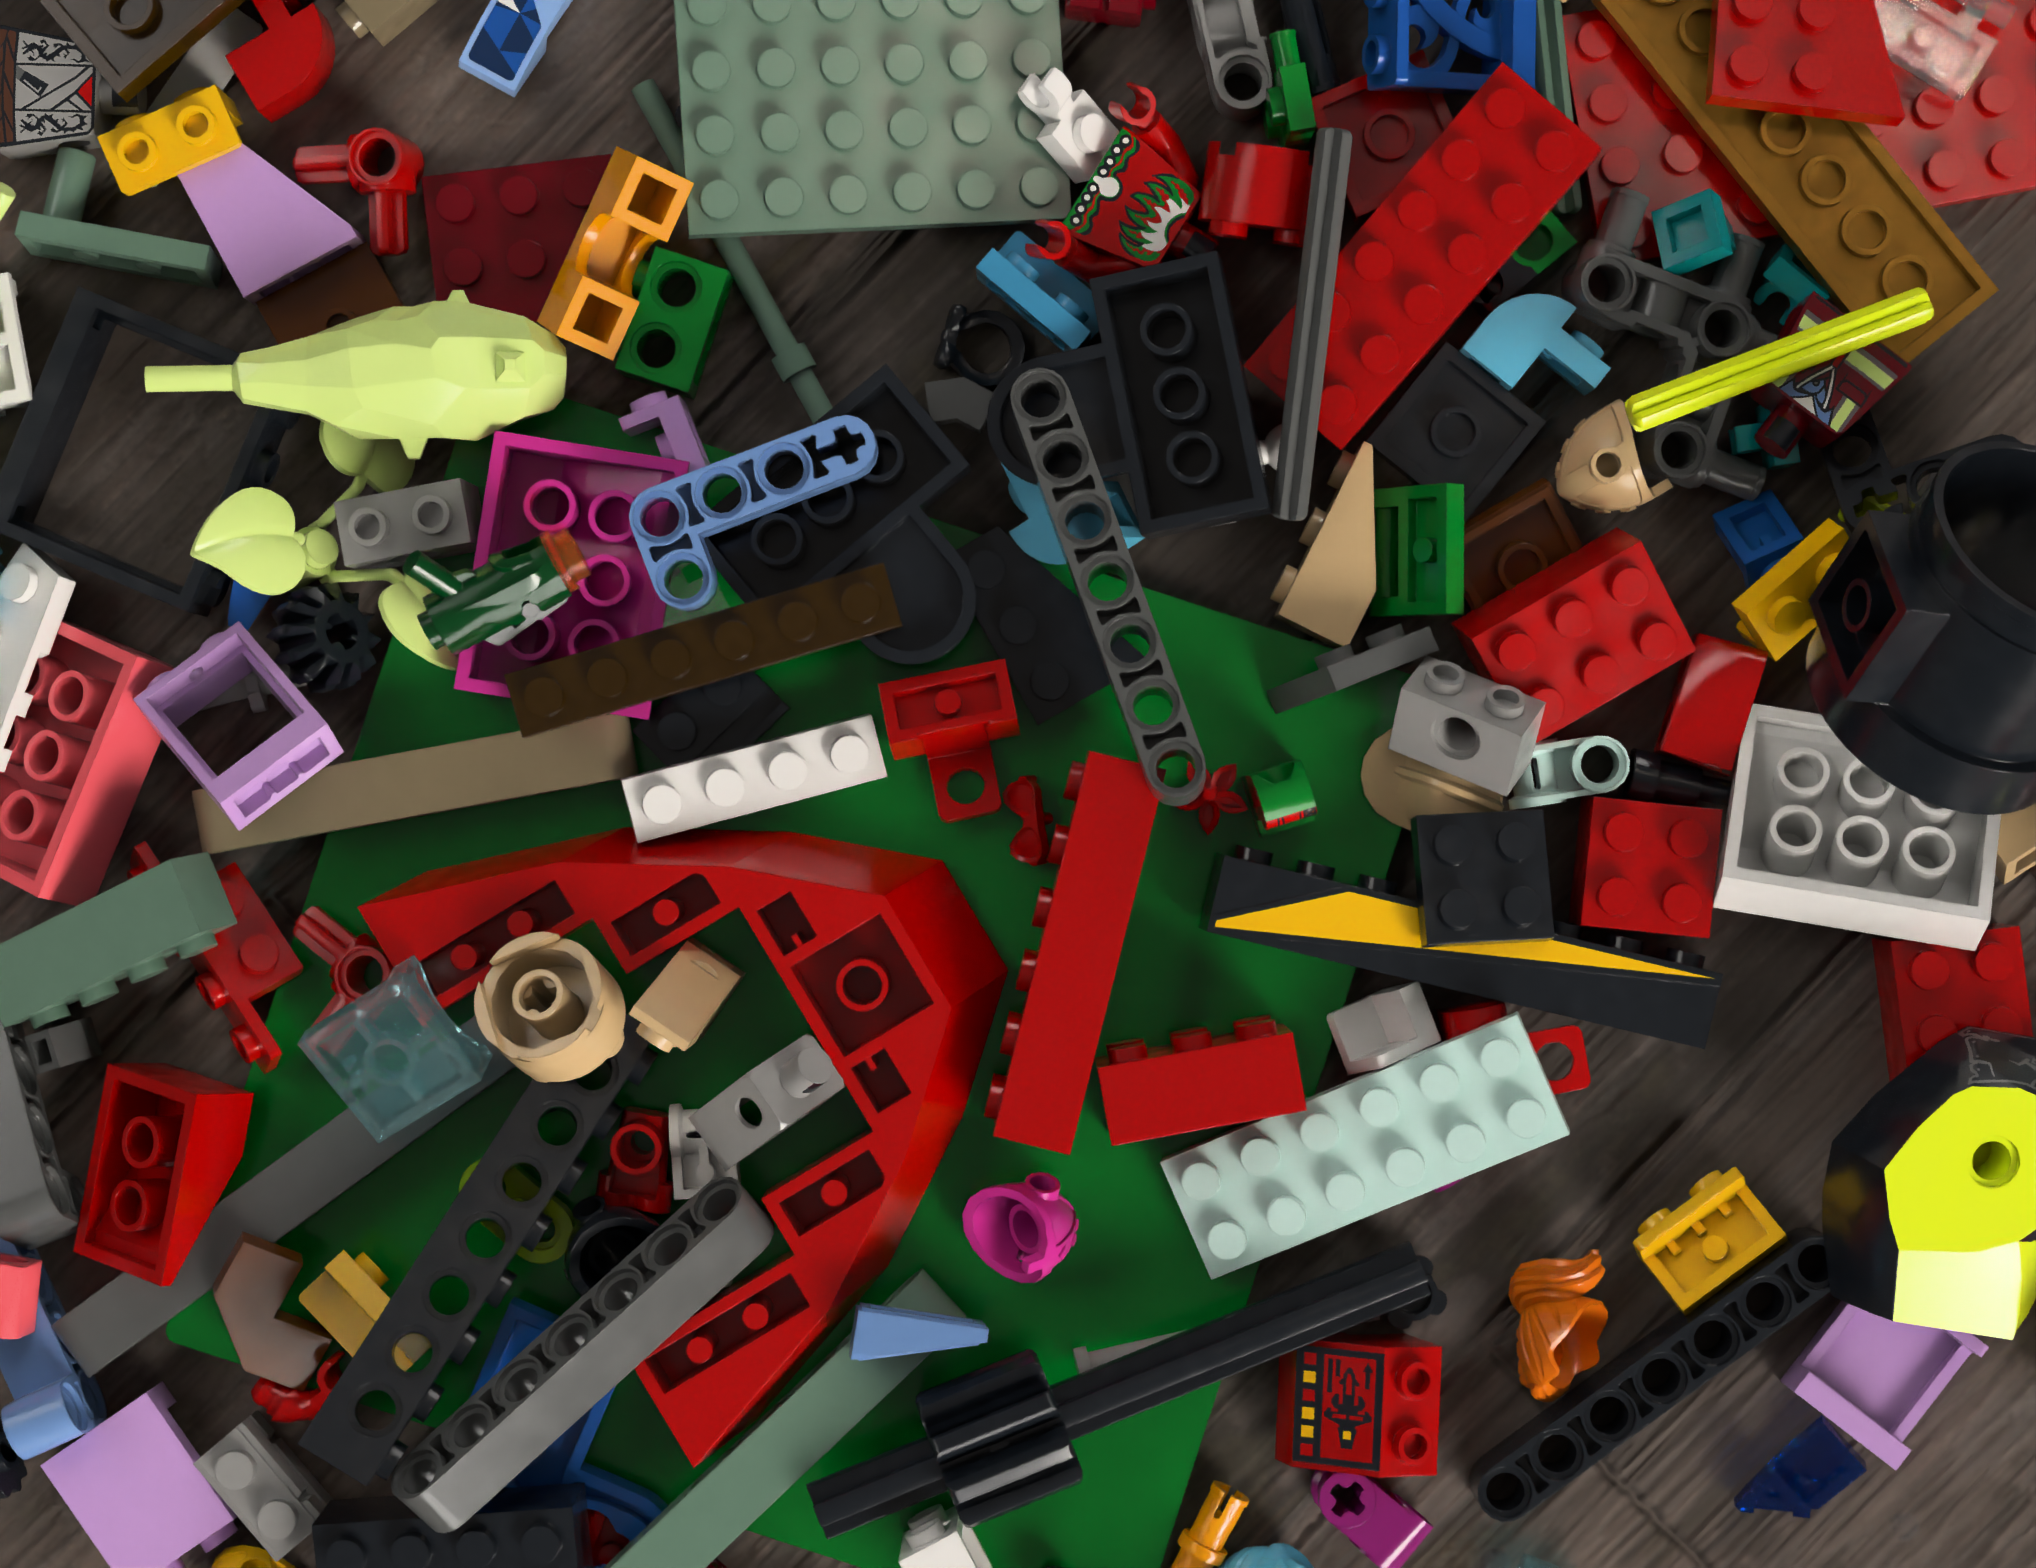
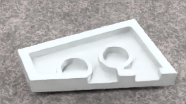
M22 543L0 575V772H5L12 751L4 748L15 717L16 715L23 718L26 717L34 696L25 691L37 659L50 654L76 585V581L44 551Z

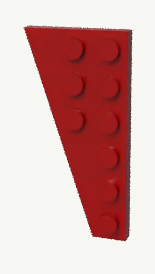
M1712 0L1705 104L1898 127L1906 118L1874 0Z

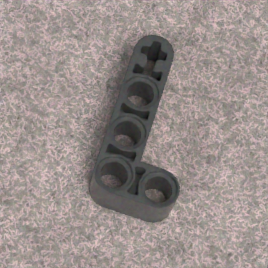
M0 1020V1238L27 1250H33L77 1233L85 1187L77 1176L60 1167L36 1073L24 1038L23 1024L20 1023L4 1028Z

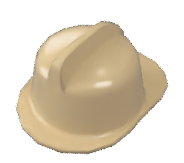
M1392 728L1376 738L1364 755L1360 774L1364 796L1376 813L1391 823L1410 831V819L1416 815L1502 811L1504 808L1502 804L1503 795L1388 749Z

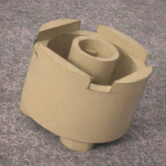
M545 931L534 932L520 936L505 944L489 961L492 967L487 973L483 984L478 982L474 994V1012L478 1026L493 1046L517 1068L534 1080L547 1083L564 1082L580 1078L595 1070L607 1058L613 1057L622 1048L626 1015L622 991L614 977L588 949L578 942L560 937L559 934Z

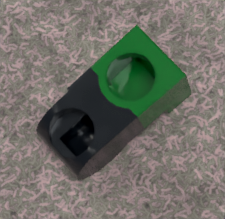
M1550 211L1471 302V306L1485 319L1494 309L1510 299L1547 267L1573 248L1577 243L1576 239Z

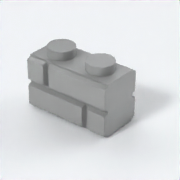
M256 1410L194 1462L193 1465L277 1562L312 1533V1524L329 1501L334 1499L281 1437L275 1439L273 1436L275 1430L262 1414Z

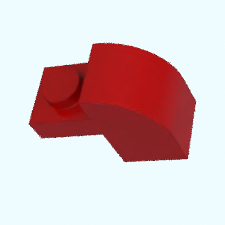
M252 0L269 29L225 55L257 111L271 123H274L315 97L324 87L331 74L335 60L334 35L327 17L314 3L294 13V11L303 7L301 0Z

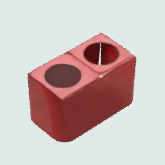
M1696 633L1690 636L1697 651L1682 659L1654 752L1687 765L1701 768L1703 771L1719 777H1727L1730 775L1722 773V769L1732 771L1766 665L1768 651Z

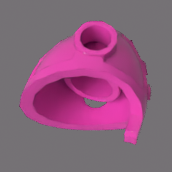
M1044 1172L1031 1173L1026 1177L1025 1182L986 1187L968 1199L962 1213L964 1233L976 1254L989 1267L1002 1276L1020 1283H1035L1042 1280L1065 1258L1071 1246L1074 1247L1079 1219H1076L1073 1206L1059 1192L1061 1186L1059 1180L1051 1174Z

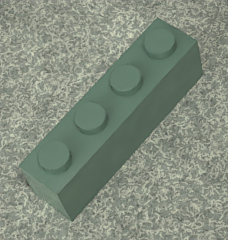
M203 852L169 859L1 943L0 1020L3 1027L28 1021L31 1022L34 1030L48 1027L70 1017L68 1005L80 1000L82 1007H86L118 994L119 990L116 982L129 977L131 983H136L166 971L168 966L165 958L177 952L180 959H186L217 946L218 943L214 934L238 922L209 853Z

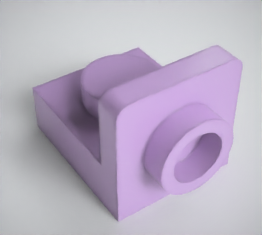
M665 391L646 395L629 404L632 411L631 414L618 419L623 432L630 437L662 425L665 433L655 436L661 456L689 461V472L710 465L687 404L679 395L668 398Z

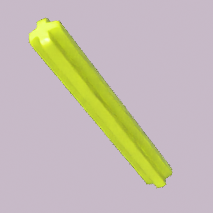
M1921 287L1913 288L1632 395L1625 402L1626 415L1633 429L1642 432L1925 324L1934 316L1933 305L1925 289Z

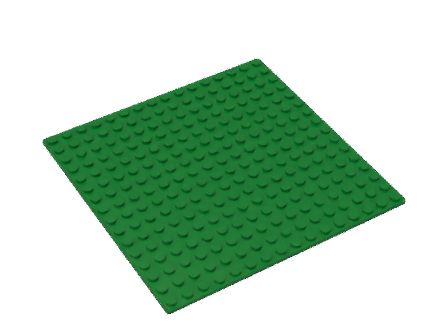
M563 398L554 410L500 430L658 457L662 456L655 436L665 433L664 430L653 428L630 437L622 430L618 420L621 416ZM494 434L478 441L456 439L443 481L461 478L478 486L481 507H483ZM702 443L710 464L736 455L735 453ZM723 478L714 482L707 493V502L710 509L738 487L739 483L730 478ZM929 517L955 550L983 535ZM475 552L434 559V561L451 572L464 568L473 569ZM1038 561L1078 597L1067 565L1048 564ZM684 563L673 570L670 590L675 597L680 599L691 598L699 592L703 583V575L699 566L693 563ZM716 569L719 584L717 593L711 603L701 610L692 612L677 610L667 605L664 627L741 605L744 602ZM1101 574L1093 580L1089 590L1099 600L1111 601L1124 593L1127 584L1123 580ZM1142 587L1203 751L1206 769L1212 777L1214 772L1220 767L1237 763L1236 780L1228 791H1233L1241 796L1249 810L1233 814L1220 809L1219 823L1207 835L1199 821L1200 808L1184 811L1174 806L1163 804L1160 801L1158 802L1095 1057L1107 1055L1106 1044L1117 1041L1144 1038L1147 1048L1171 1044L1169 1033L1174 1031L1207 1026L1211 1036L1234 1032L1232 1022L1235 1020L1270 1015L1271 1019H1275L1276 1024L1283 1023L1293 1032L1306 1099L1315 1095L1333 1040V1035L1327 1022V1015L1344 1007L1356 967L1223 936L1199 928L1216 853L1233 856L1237 844L1274 853L1271 866L1295 871L1298 859L1336 868L1333 880L1350 885H1358L1360 874L1385 880L1402 827L1391 823L1374 811L1364 796L1360 774L1364 755L1373 741L1393 728L1400 691L1411 674L1390 669L1336 692L1275 714L1266 691L1317 671L1318 668L1314 657L1334 649ZM975 615L970 629L963 640L948 654L931 662L914 665L895 663L878 656L859 639L755 670L763 681L791 708L757 742L869 713L872 715L887 777L693 828L796 832L943 860L1008 968L963 1117L888 1267L756 1421L693 1468L635 1369H633L616 1385L584 1462L651 1490L664 1500L666 1504L670 1505L852 1332L856 1305H860V1302L881 1305L908 1278L923 1268L966 1314V1318L982 1320L989 1329L987 1343L938 1350L929 1354L746 1529L747 1531L861 1568H901L898 1561L902 1536L904 1532L910 1530L907 1522L916 1514L931 1506L942 1504L945 1511L955 1506L949 1492H944L827 1540L814 1511L813 1502L806 1484L926 1436L927 1433L915 1402L916 1396L920 1392L1027 1349H1031L1037 1354L1050 1386L1077 1375L1072 1352L1073 1348L1086 1346L1087 1352L1188 1330L1245 1307L1261 1261L1259 1260L1211 1280L1160 1164L1163 1157L1250 1121L1111 1146L1095 1057L1070 1155L993 1136L995 1119L984 1117V1109L993 1073L1006 1076L1011 1057L1000 1053V1045L1009 1011L1022 1013L1027 993L1016 990V981L1025 948L1037 951L1042 933V928L1031 926L1040 886L1053 889L1058 869L1057 864L1049 862L1043 865L1031 866L1029 863L1016 860L1010 854L1009 845L1016 833L1023 827V820L1004 803L1002 794L1006 787L1018 781L1020 776L1035 775L1037 777L1036 782L1042 791L1043 812H1050L1053 815V822L1045 825L1050 849L1056 823L1065 826L1069 825L1074 801L1063 799V794L1073 760L1084 763L1087 751L1090 750L1138 763L1139 761L1111 684L1042 724L1037 725L1009 676L1021 735L989 741L1002 802L1001 810L992 815L952 823L943 822L937 810L927 755L896 761L893 758L878 684L999 660L997 653ZM392 634L351 761L521 730L511 698L454 689L456 671L439 667L423 659L405 647ZM1135 634L1122 636L1145 657L1150 646L1144 638ZM1150 695L1142 698L1137 703L1134 713L1144 724L1158 725L1169 718L1172 713V707L1162 696ZM667 697L652 701L651 712ZM629 717L639 774L666 767L633 732L644 719ZM1175 756L1167 758L1160 764L1158 768L1166 769L1163 782L1166 786L1179 788L1190 783L1187 777L1188 760ZM1295 759H1301L1317 807L1316 821L1262 838L1259 837L1240 776ZM961 771L950 779L947 792L954 801L961 804H969L976 801L982 795L984 781L975 772ZM610 781L327 833L302 913L311 906H319L356 937L367 933L377 941L357 907L426 871L623 827H632L621 781ZM740 908L628 974L625 973L594 920L565 937L578 942L588 949L614 977L622 991L627 1015H629L636 1002L680 948L691 938H695L746 973L704 1037L686 1051L673 1047L668 1053L650 1044L649 1048L659 1054L639 1086L627 1080L614 1101L623 1108L634 1106L669 1113L670 1104H681L684 1110L700 1109L747 1072L807 1033L813 1036L822 1050H824ZM294 936L290 947L303 965V970L299 976L276 989L265 1026L280 1047L282 1055L277 1067L266 1074L261 1071L256 1061L252 1063L244 1090L253 1092L254 1097L243 1156L217 1203L475 1016V992L442 1012L424 1019L407 991L398 1001L388 1004L378 1018L367 1016L337 1057L330 1060L315 1053L308 1046L304 1038L307 1031L336 994L330 985L333 981L329 977L332 966ZM373 959L367 965L364 973L366 986L372 992L379 987L383 975L381 965L376 959ZM604 1061L595 1070L575 1080L585 1089L598 1090L606 1086L610 1081L611 1070ZM515 1067L277 1241L275 1244L301 1253L303 1259V1266L281 1303L279 1310L321 1325L300 1303L299 1295L325 1271L324 1267L343 1250L353 1260L364 1252L383 1271L389 1280L381 1289L391 1299L458 1196L460 1180L464 1172L470 1165L483 1157L533 1078ZM846 1085L808 1116L740 1161L741 1185L771 1217L774 1223V1235L764 1251L733 1278L731 1285L791 1250L761 1199L766 1190L870 1128L869 1123ZM750 1100L740 1108L743 1118L751 1125H756L762 1120L761 1111L754 1101ZM553 1111L546 1114L538 1125V1132L541 1138L548 1144L555 1146L564 1145L571 1141L577 1131L573 1118L561 1111ZM622 1113L604 1141L594 1135L588 1141L579 1157L589 1164L569 1196L567 1197L558 1190L555 1193V1196L565 1203L571 1212L581 1200L595 1196L599 1170L608 1169L611 1160L610 1144L613 1136L619 1129ZM636 1131V1145L644 1151L653 1150L655 1146L650 1136L642 1131ZM669 1142L667 1180L673 1181ZM521 1166L541 1183V1179L535 1170L527 1166ZM1044 1172L1051 1174L1059 1180L1061 1185L1059 1192L1070 1202L1075 1210L1076 1219H1079V1228L1076 1232L1077 1239L1074 1247L1071 1246L1065 1258L1046 1277L1035 1283H1020L1002 1276L989 1267L976 1254L964 1233L962 1213L968 1199L980 1190L992 1185L1025 1182L1026 1177L1031 1173ZM503 1181V1182H502V1187H503L504 1192H506V1185H505V1182ZM673 1192L671 1210L667 1214H655L633 1207L628 1208L651 1217L661 1226L689 1199L674 1200ZM551 1222L542 1239H550L554 1236L555 1226L553 1222ZM481 1223L474 1225L467 1235L468 1249L472 1254L480 1258H490L497 1255L505 1244ZM565 1253L560 1258L544 1264L529 1262L516 1254L507 1269L518 1276L497 1309L487 1303L484 1304L472 1323L473 1327L481 1331L477 1341L460 1366L450 1359L435 1381L445 1390L425 1422L422 1423L412 1417L411 1421L437 1428L470 1398L509 1303L514 1297L559 1316L580 1299L570 1281L567 1280L563 1270L565 1269ZM455 1277L441 1279L434 1285L431 1291L433 1308L444 1315L459 1313L465 1308L469 1300L467 1285ZM213 1289L168 1321L166 1335L170 1341L241 1365L215 1300ZM333 1336L307 1387L313 1389L319 1387L317 1384V1371L336 1351L345 1352V1356L339 1362V1368L342 1373L351 1362L353 1357ZM432 1347L406 1372L413 1373L423 1370L431 1361ZM1221 1380L1072 1440L1071 1442L1084 1474L1083 1481L1080 1484L972 1527L993 1568H1045L1047 1566L1065 1568H1160ZM381 1390L367 1393L359 1402V1404L393 1415L396 1412L392 1397Z

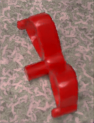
M1035 775L1020 776L1018 781L1009 784L1002 794L1004 803L1023 820V827L1016 833L1009 845L1010 854L1016 860L1029 863L1031 866L1047 863L1046 857L1049 852V844L1045 825L1053 822V815L1050 812H1043L1042 791L1036 782L1037 777Z

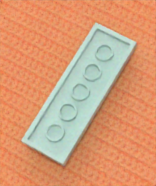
M1518 1011L1412 1054L1387 1067L1371 1071L1305 1099L1307 1111L1250 1121L1163 1157L1160 1164L1212 1280L1570 1135V1129Z

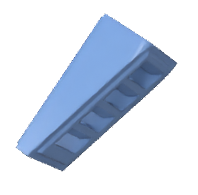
M860 1302V1305H856L849 1357L850 1360L857 1359L863 1361L976 1346L980 1343H987L989 1329L982 1320Z

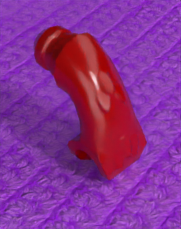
M336 1351L322 1364L317 1371V1384L319 1387L316 1389H304L301 1392L261 1377L251 1390L253 1402L258 1406L266 1408V1413L272 1417L271 1421L290 1423L301 1420H313L343 1374L339 1368V1362L345 1356V1352Z

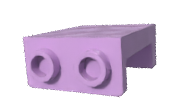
M1841 1300L1780 1381L1890 1467L1897 1470L1912 1451L1902 1443L1965 1360L1972 1353L1982 1357L1989 1347L1971 1333L1891 1321Z
M163 1381L40 1465L110 1568H185L186 1565L180 1556L198 1544L207 1553L238 1531L233 1522L237 1515L193 1465L200 1456L168 1411V1408L177 1401Z

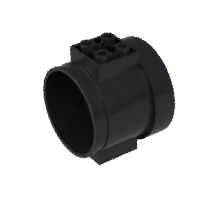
M2008 441L1984 442L1965 447L1947 459L1934 477L1931 486L1927 488L1910 514L1867 510L1808 599L1818 627L1809 642L1806 655V671L1812 696L1825 722L1842 744L1875 774L1900 790L1939 807L1971 814L1996 815L2023 810L2036 803V446Z

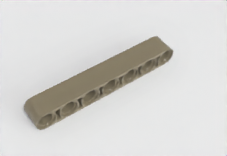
M610 714L530 738H523L521 731L325 766L240 831L236 829L204 789L191 792L202 852L215 854L616 781L639 774L629 717Z

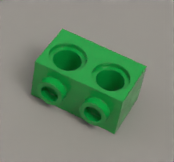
M655 246L651 261L642 259L639 262L632 281V294L638 298L640 303L616 353L615 358H618L615 369L624 377L695 400L734 283V278L730 271ZM678 276H686L693 279L696 284V291L689 303L680 307H673L664 303L663 290L668 281ZM658 336L673 339L675 342V355L670 363L660 368L645 365L643 350L651 339Z

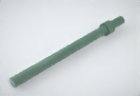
M654 79L645 80L636 85L631 92L676 174L684 178L681 128L677 125L675 117ZM712 238L776 355L771 361L784 384L791 383L810 420L814 424L833 407L813 372L817 364L805 342L797 343L741 238Z

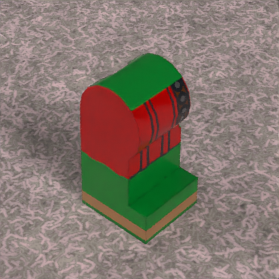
M1295 759L1240 776L1259 837L1262 838L1316 821L1317 807L1301 759Z

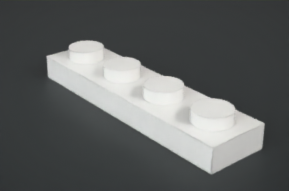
M867 713L621 778L620 781L636 841L641 843L887 777L873 718L871 714Z

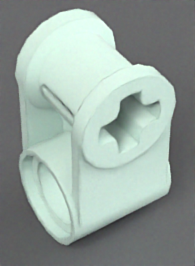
M1586 736L1560 741L1557 738L1541 740L1535 744L1532 756L1536 788L1534 787L1530 763L1513 787L1514 797L1508 800L1509 808L1514 810L1566 802L1568 798L1601 794L1615 790L1625 781L1629 773L1630 759L1627 751L1618 740L1609 736ZM1593 746L1605 748L1613 760V769L1610 775L1604 781L1598 783L1588 780L1581 769V759L1584 753Z

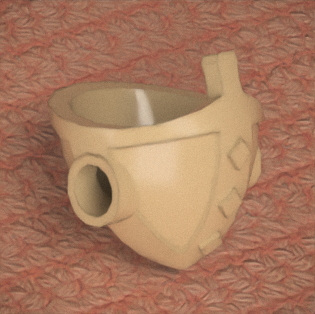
M1617 399L1599 409L1575 426L1573 429L1575 432L1570 439H1566L1560 452L1562 455L1555 468L1558 495L1571 502L1570 504L1578 509L1595 510L1596 513L1609 514L1611 511L1617 510L1630 512L1635 510L1636 506L1643 505L1673 488L1668 478L1651 488L1647 486L1640 466L1631 425L1626 415L1625 405L1621 399Z

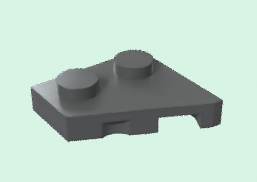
M1400 623L1365 637L1369 650L1354 655L1351 645L1347 644L1314 657L1318 668L1317 671L1266 691L1275 714L1438 651L1439 648L1430 626L1405 635Z

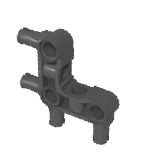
M1612 188L1595 239H1588L1586 244L1582 245L1576 262L1566 270L1562 277V297L1577 307L1574 311L1575 313L1612 331L1627 329L1657 341L1659 349L1664 351L1663 358L1667 362L1659 385L1776 341L1777 334L1761 329L1760 321L1756 320V316L1751 314V301L1746 297L1765 248L1763 242L1747 235L1733 233L1737 250L1732 251V255L1718 260L1710 285L1698 284L1635 259L1636 256L1631 250L1650 198L1628 188ZM1593 269L1602 272L1608 281V294L1602 302L1594 298L1589 291L1588 280ZM1710 314L1718 318L1722 324L1723 335L1718 346L1711 344L1705 335V322ZM1732 397L1642 432L1637 431L1635 446L1643 475L1649 479L1663 481L1668 478L1670 482L1688 489L1698 488L1704 484L1738 498L1754 501L1764 485L1767 469L1764 466L1717 449L1716 441ZM1668 435L1676 439L1680 448L1679 459L1672 468L1665 463L1661 454L1662 442Z

